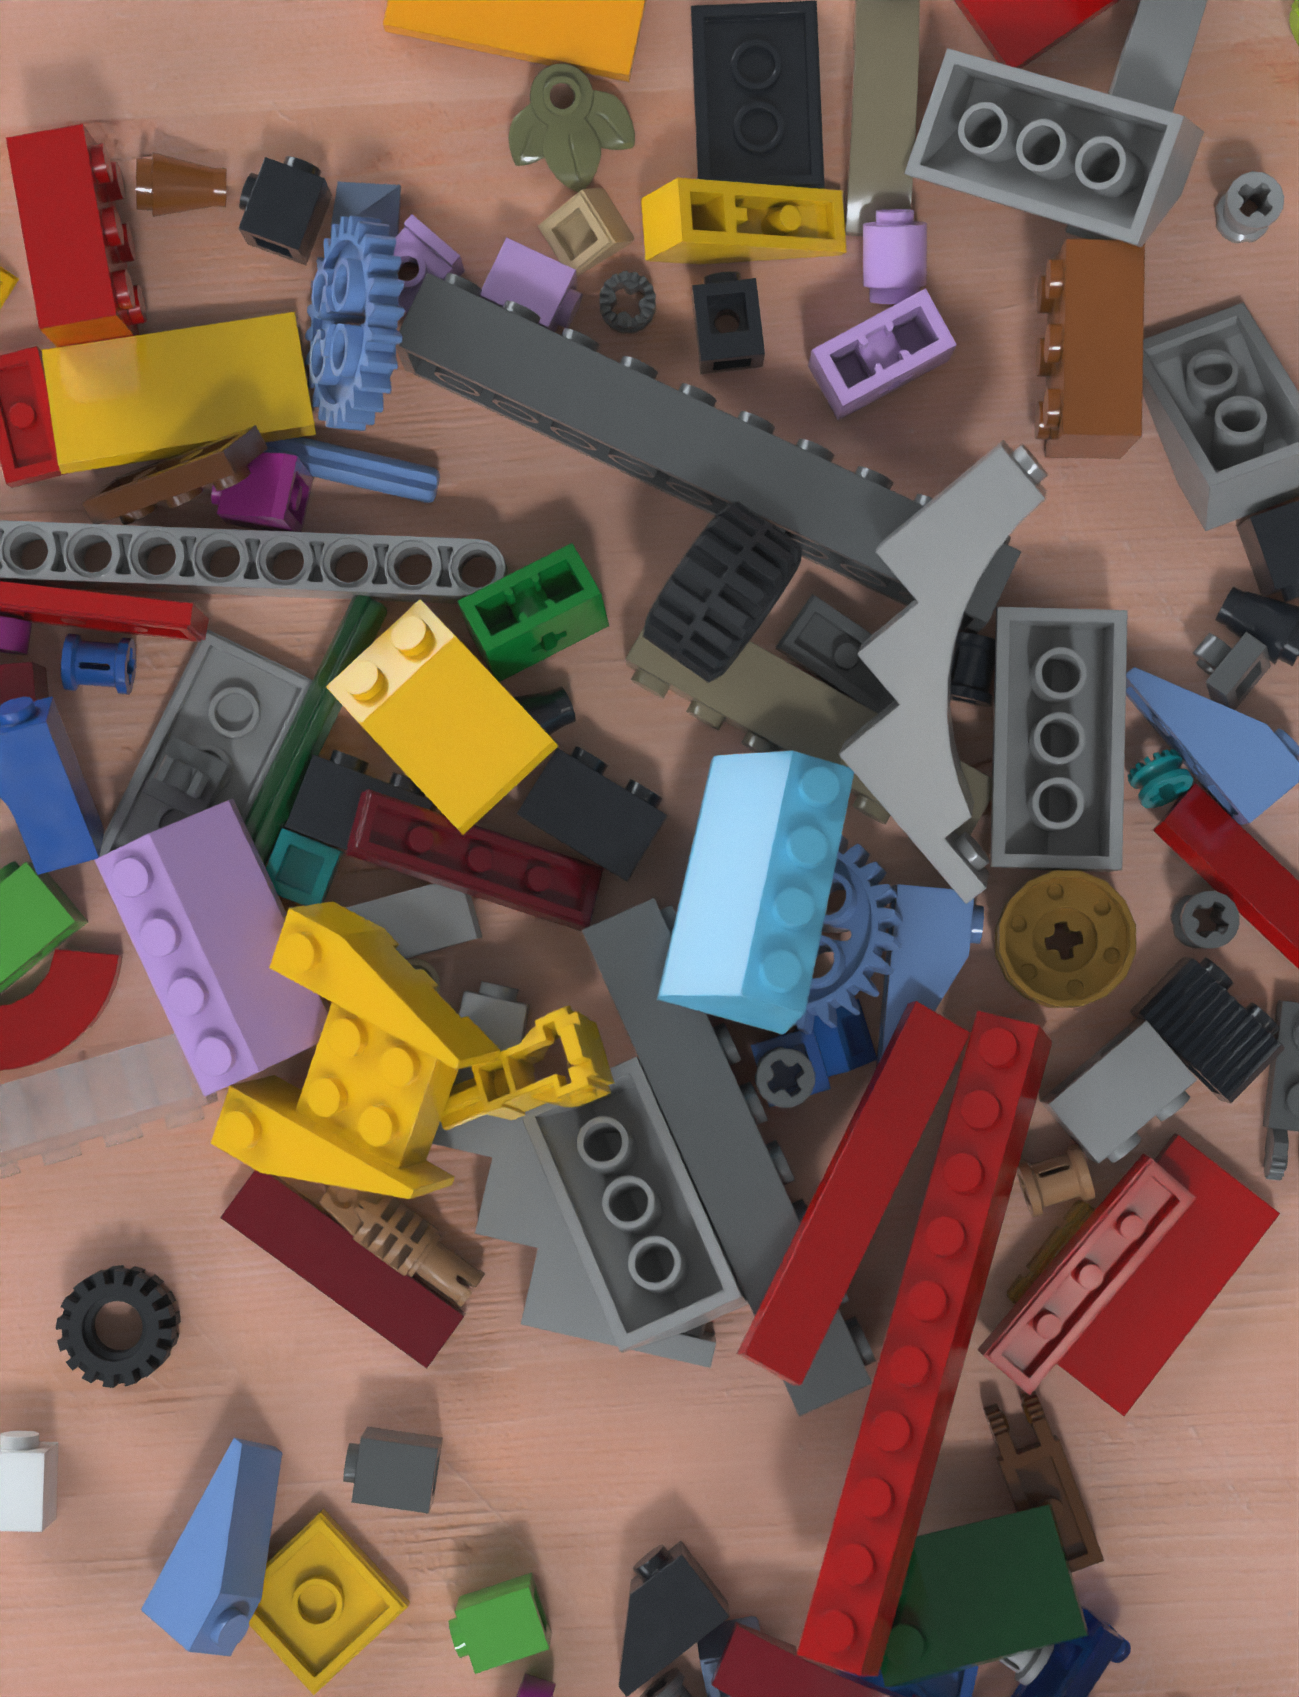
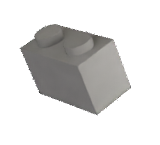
M1135 1019L1044 1096L1040 1102L1090 1160L1099 1164L1107 1157L1114 1163L1138 1145L1142 1138L1138 1135L1137 1131L1154 1116H1157L1160 1121H1164L1188 1102L1190 1096L1185 1090L1197 1079L1147 1020Z

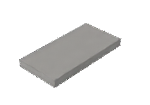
M207 629L206 640L198 642L103 836L100 857L148 833L189 817L142 793L171 735L232 765L212 807L234 799L243 821H245L312 683V679Z

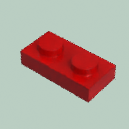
M37 346L0 355V462L5 482L11 488L65 475L61 474L58 466L42 351Z

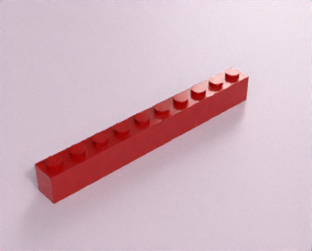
M977 1010L796 1655L858 1676L879 1675L1052 1046L1051 1039L1040 1025Z

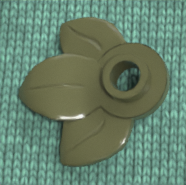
M560 63L546 67L535 77L530 89V104L513 118L508 139L510 152L516 166L529 165L545 158L549 169L555 177L566 187L579 192L582 189H586L595 176L601 159V148L610 150L633 148L635 144V131L625 106L616 96L592 90L589 79L580 69L569 64ZM566 84L572 89L574 99L568 108L560 109L552 104L550 91L554 85Z

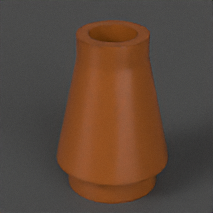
M154 152L152 159H136L137 210H150L153 217L208 207H226V168H212Z

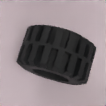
M739 501L730 504L711 520L663 587L647 615L643 637L708 683L717 679L733 664L786 589L801 563L803 546Z

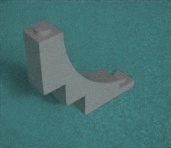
M1005 440L1001 441L880 542L875 552L907 588L915 600L866 639L860 646L857 655L895 698V701L845 740L839 753L846 764L965 904L987 888L989 872L985 866L990 861L982 847L970 834L964 832L958 836L954 831L972 817L974 799L961 768L954 740L951 716V667L955 641L963 613L979 578L995 552L1017 525L1045 500L1046 490L1040 482L1048 476L1041 464L1023 444L1013 451Z
M481 981L479 993L470 990L464 991L459 1016L461 1018L468 1016L501 1052L522 1042L525 1037L530 1004L516 1001L519 989ZM471 1066L458 1070L453 1086L474 1078ZM486 1114L450 1130H444L440 1121L432 1144L492 1157L475 1234L538 1248L521 1325L617 1346L522 1118L519 1117L511 1121ZM705 1323L690 1331L631 1350L711 1368L716 1337L715 1333L704 1331Z

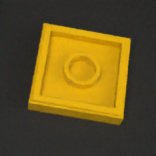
M323 1508L267 1560L262 1599L249 1621V1626L306 1688L315 1695L408 1608L410 1601Z

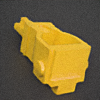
M570 1005L535 1020L536 1026L526 1034L520 1044L501 1051L495 1060L472 1065L474 1078L452 1087L440 1120L442 1128L450 1130L486 1114L512 1121L526 1115V1111L546 1103L567 1108L578 1107L610 1094L609 1085L614 1084V1080L597 1023L589 1020V1017L581 1014V1012L572 1010ZM561 1038L568 1063L576 1065L568 1069L572 1083L567 1085L565 1076L554 1074L536 1082L533 1064L542 1061L551 1044Z

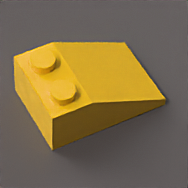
M421 599L326 686L365 731L463 835L558 747L557 743Z

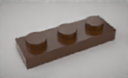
M255 425L116 477L82 502V505L93 524H100L119 517L123 525H127L153 512L157 508L155 503L165 500L169 508H174L201 494L204 491L202 488L204 485L213 483L216 491H221L241 482L251 474L247 465L267 450L268 447Z

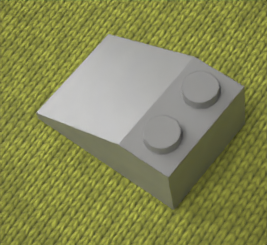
M1237 304L1143 339V396L1178 485L1204 530L1208 531L1298 497L1299 392L1245 304Z

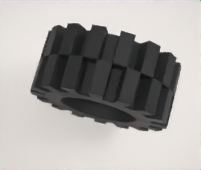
M124 1265L112 1266L82 1280L73 1288L74 1291L65 1297L61 1308L64 1309L63 1314L57 1318L56 1330H62V1338L57 1343L60 1352L67 1350L70 1359L66 1363L72 1371L79 1367L85 1372L82 1379L93 1383L95 1380L103 1381L102 1387L114 1388L122 1383L126 1387L137 1383L144 1377H148L171 1355L170 1351L177 1344L180 1334L176 1333V1326L181 1322L180 1311H174L172 1303L176 1301V1298L172 1291L168 1293L164 1291L160 1286L164 1281L157 1275L149 1277L144 1274L146 1269L136 1266L131 1269H125ZM114 1301L125 1302L138 1311L142 1319L143 1329L142 1335L134 1347L126 1350H115L107 1347L99 1339L96 1333L95 1321L99 1310L105 1304Z

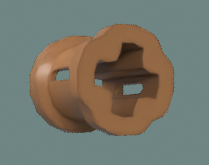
M1077 1143L1067 1146L1065 1154L1029 1164L1025 1159L1020 1160L1017 1176L1032 1217L1043 1215L1044 1207L1073 1198L1081 1197L1085 1202L1095 1199L1090 1172L1082 1150Z

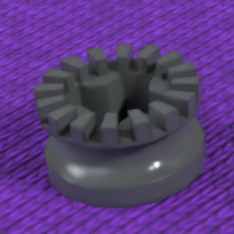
M622 271L620 274L612 275L609 280L607 279L604 282V286L600 291L599 303L604 322L612 330L622 334H633L643 330L652 321L656 307L655 292L652 284L647 281L644 275L640 276L634 271L633 273ZM624 288L629 295L640 292L644 296L639 301L640 315L631 318L626 311L619 314L612 311L617 305L615 293L618 290Z

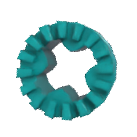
M1167 749L1163 750L1161 754L1156 752L1153 754L1154 760L1150 761L1147 756L1143 759L1146 765L1138 762L1135 765L1136 768L1130 770L1128 781L1133 788L1141 789L1138 794V800L1143 807L1156 808L1164 806L1181 797L1192 786L1193 777L1187 769H1180L1183 759L1178 751L1174 749L1169 751Z

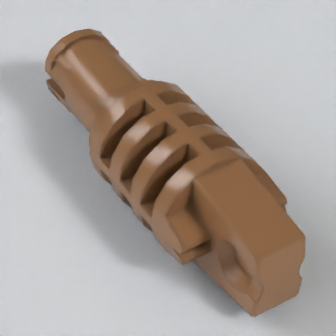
M330 1185L320 1200V1205L353 1236L352 1239L401 1275L405 1276L407 1274L412 1277L417 1273L453 1299L459 1307L464 1305L472 1292L457 1282L456 1277H459L474 1288L478 1286L485 1275L483 1271L477 1270L439 1242L441 1235L437 1233L438 1229L393 1196Z

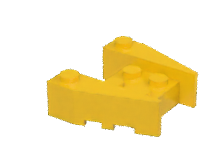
M335 902L289 908L269 968L331 1001V1007L303 1089L295 1087L276 1075L230 1085L210 1144L260 1173L412 1199L453 1184L455 1176L427 1161L430 1148L458 1070L498 1058L500 1049L468 1016L461 1018L435 991L439 985L423 969L415 970L396 950L399 943L383 927Z

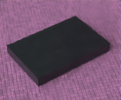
M817 1L691 6L697 179L824 189Z

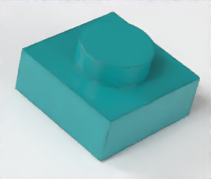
M282 828L266 870L279 896L304 906L324 903L344 852Z

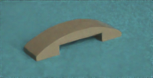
M855 0L850 161L847 177L845 234L847 236H863V224L876 222L877 210L911 209L913 177L904 173L915 144L920 0Z

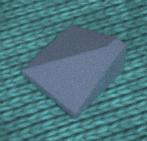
M338 182L331 222V234L333 224H340L342 216L350 217L352 215L381 219V224L389 225V237H396L399 234L401 185Z

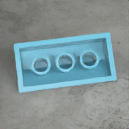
M796 751L714 755L707 776L657 997L658 1000L783 1035L805 1014L854 772L850 767Z

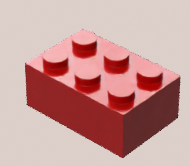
M83 124L6 137L39 330L56 347L139 335L138 324L147 322V313L141 288L139 285L132 286L128 273L127 262L136 261V251L130 226L128 223L121 224L116 201L125 199L124 183L118 162H110L105 143L97 144Z

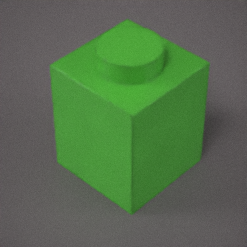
M532 1572L459 1596L455 1609L456 1618L449 1620L450 1634L459 1658L469 1655L475 1674L549 1650L552 1632Z

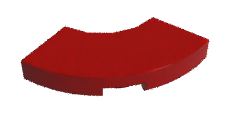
M55 949L49 972L31 994L10 1005H0V1071L22 1068L47 1060L61 1053V1051L84 1034L89 1027H92L106 1008L115 990L123 955Z

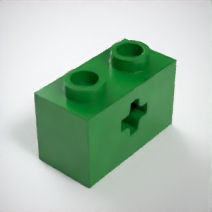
M573 543L458 600L468 632L489 671L499 682L609 626L602 594Z

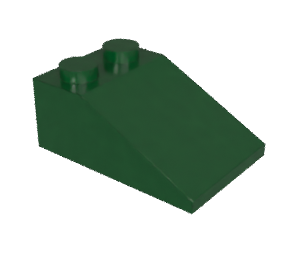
M1052 1505L1036 1507L916 1536L880 1667L885 1687L907 1686L1089 1635Z

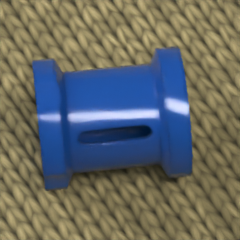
M68 633L63 644L61 657V679L64 690L76 691L79 685L115 687L119 694L130 695L136 675L134 639L122 637L119 643L82 641L79 634ZM89 663L108 664V665H110V666H106V665H92V664H89Z

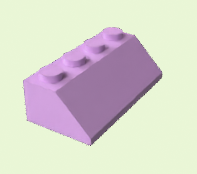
M234 799L227 800L148 833L95 859V863L204 1097L318 1044L330 1006L322 996L269 968L287 913Z

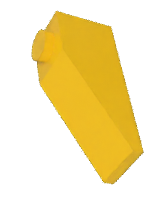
M676 178L641 198L645 261L702 265L841 256L847 253L842 190Z

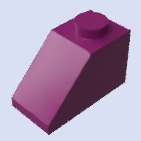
M262 453L247 465L251 474L241 482L221 491H216L214 485H212L211 502L212 504L219 505L217 515L227 524L263 531L302 532L314 478L298 456L286 453Z

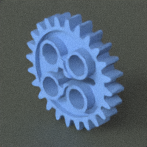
M352 215L350 217L342 216L340 224L332 225L331 238L324 239L325 258L317 257L318 271L314 281H311L312 304L307 306V313L311 318V327L305 333V339L310 341V351L305 359V365L310 367L308 388H315L312 406L319 407L318 419L326 421L327 428L365 431L366 425H373L375 423V412H382L384 410L383 393H391L390 376L393 369L397 370L398 367L396 344L402 342V335L397 330L398 320L404 315V307L398 306V297L403 290L404 281L398 280L401 257L393 256L396 238L389 237V225L381 224V219ZM345 323H358L361 325H349Z
M841 835L829 895L837 890H845L846 900L838 912L832 915H825L822 932L843 933L851 931V938L847 941L833 940L824 935L820 937L817 957L824 952H833L834 963L826 975L820 978H812L805 1014L795 1023L797 1029L806 1035L812 1033L814 1016L817 1015L829 1027H837L836 1008L843 1006L857 1016L860 1013V1009L855 995L860 990L874 997L880 994L870 978L874 972L880 974L893 973L894 969L881 956L883 951L901 949L902 945L895 937L886 933L887 928L894 927L903 922V917L896 910L883 908L898 897L897 892L889 884L878 885L886 875V871L877 862L865 865L870 854L860 844L854 845L847 851L848 840L843 835Z

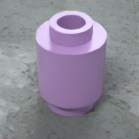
M911 209L877 210L876 222L863 224V286L869 288V302L897 304L918 293L920 287L927 285V223L914 221V210Z

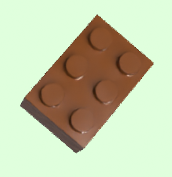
M1066 239L1056 258L1048 260L1046 275H1039L1037 312L1047 314L1045 338H1038L1036 375L1046 377V390L1044 401H1037L1034 431L1036 439L1045 440V458L1121 459L1142 437L1145 243L1142 247H1138L1119 240Z

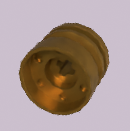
M1052 871L1028 881L1004 905L995 927V957L1004 979L1023 998L1047 1008L1081 1007L1106 997L1126 978L1136 954V924L1126 900L1107 881L1083 871ZM1055 924H1063V929L1067 934H1077L1079 944L1069 949L1070 959H1061L1058 950H1047L1045 946V939L1054 935Z

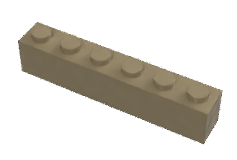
M644 628L626 657V666L635 670L631 681L663 699L668 690L691 702L686 710L687 713L717 730L721 728L724 721L746 733L741 743L756 753L796 751L849 767L839 755L844 741L878 714L751 641L748 642L729 669L722 676L709 683L643 637ZM960 761L961 768L974 799L972 817L954 830L958 836L964 832L972 834L992 798V778ZM854 773L850 793L857 796L852 806L868 817L886 825L891 815Z

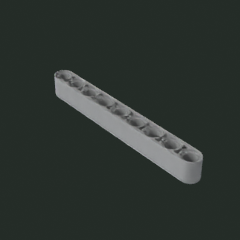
M0 520V581L55 588L350 600L355 595H365L376 601L417 602L421 599L422 602L458 604V600L484 588L471 587L462 581L463 567L471 559L484 557L490 559L496 565L495 577L484 587L509 575L507 564L499 549L489 541L480 539ZM45 540L48 548L46 560L36 569L25 570L21 559L23 550L32 541ZM96 543H109L112 556L107 567L99 572H88L84 562L88 549ZM160 545L173 546L176 559L172 568L164 574H150L147 561L152 550ZM222 548H236L239 551L240 562L235 572L227 577L219 578L213 576L210 569L213 555ZM292 549L302 552L304 564L301 572L296 577L289 580H281L274 576V560L280 553ZM351 552L364 554L368 560V567L364 576L356 582L347 583L340 581L336 575V567L341 557ZM417 554L429 558L432 562V570L427 580L417 585L405 584L400 580V565L406 558Z

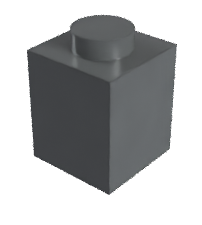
M367 1427L361 1436L360 1444L349 1443L343 1482L354 1483L351 1503L429 1514L434 1502L443 1437Z

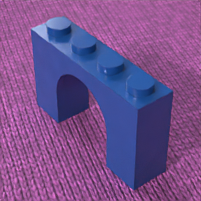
M53 696L33 701L30 697H19L1 704L0 798L14 816L37 875L99 858L105 830Z

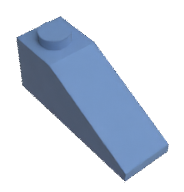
M1137 667L1126 671V696L1169 747L1180 753L1185 766L1217 804L1239 825L1251 823L1299 782V746L1282 729L1278 728L1273 732L1266 723Z
M902 884L892 885L898 897L891 902L890 909L896 910L903 917V922L888 928V934L895 937L902 945L901 949L886 951L885 962L894 971L892 974H884L876 1068L907 1004L918 1001L935 1012L969 957L970 943L980 944L984 923V907L974 905V898L965 904L954 889Z
M233 1438L141 1608L142 1612L188 1652L231 1656L236 1645L247 1633L249 1621L262 1599L282 1452L275 1446Z

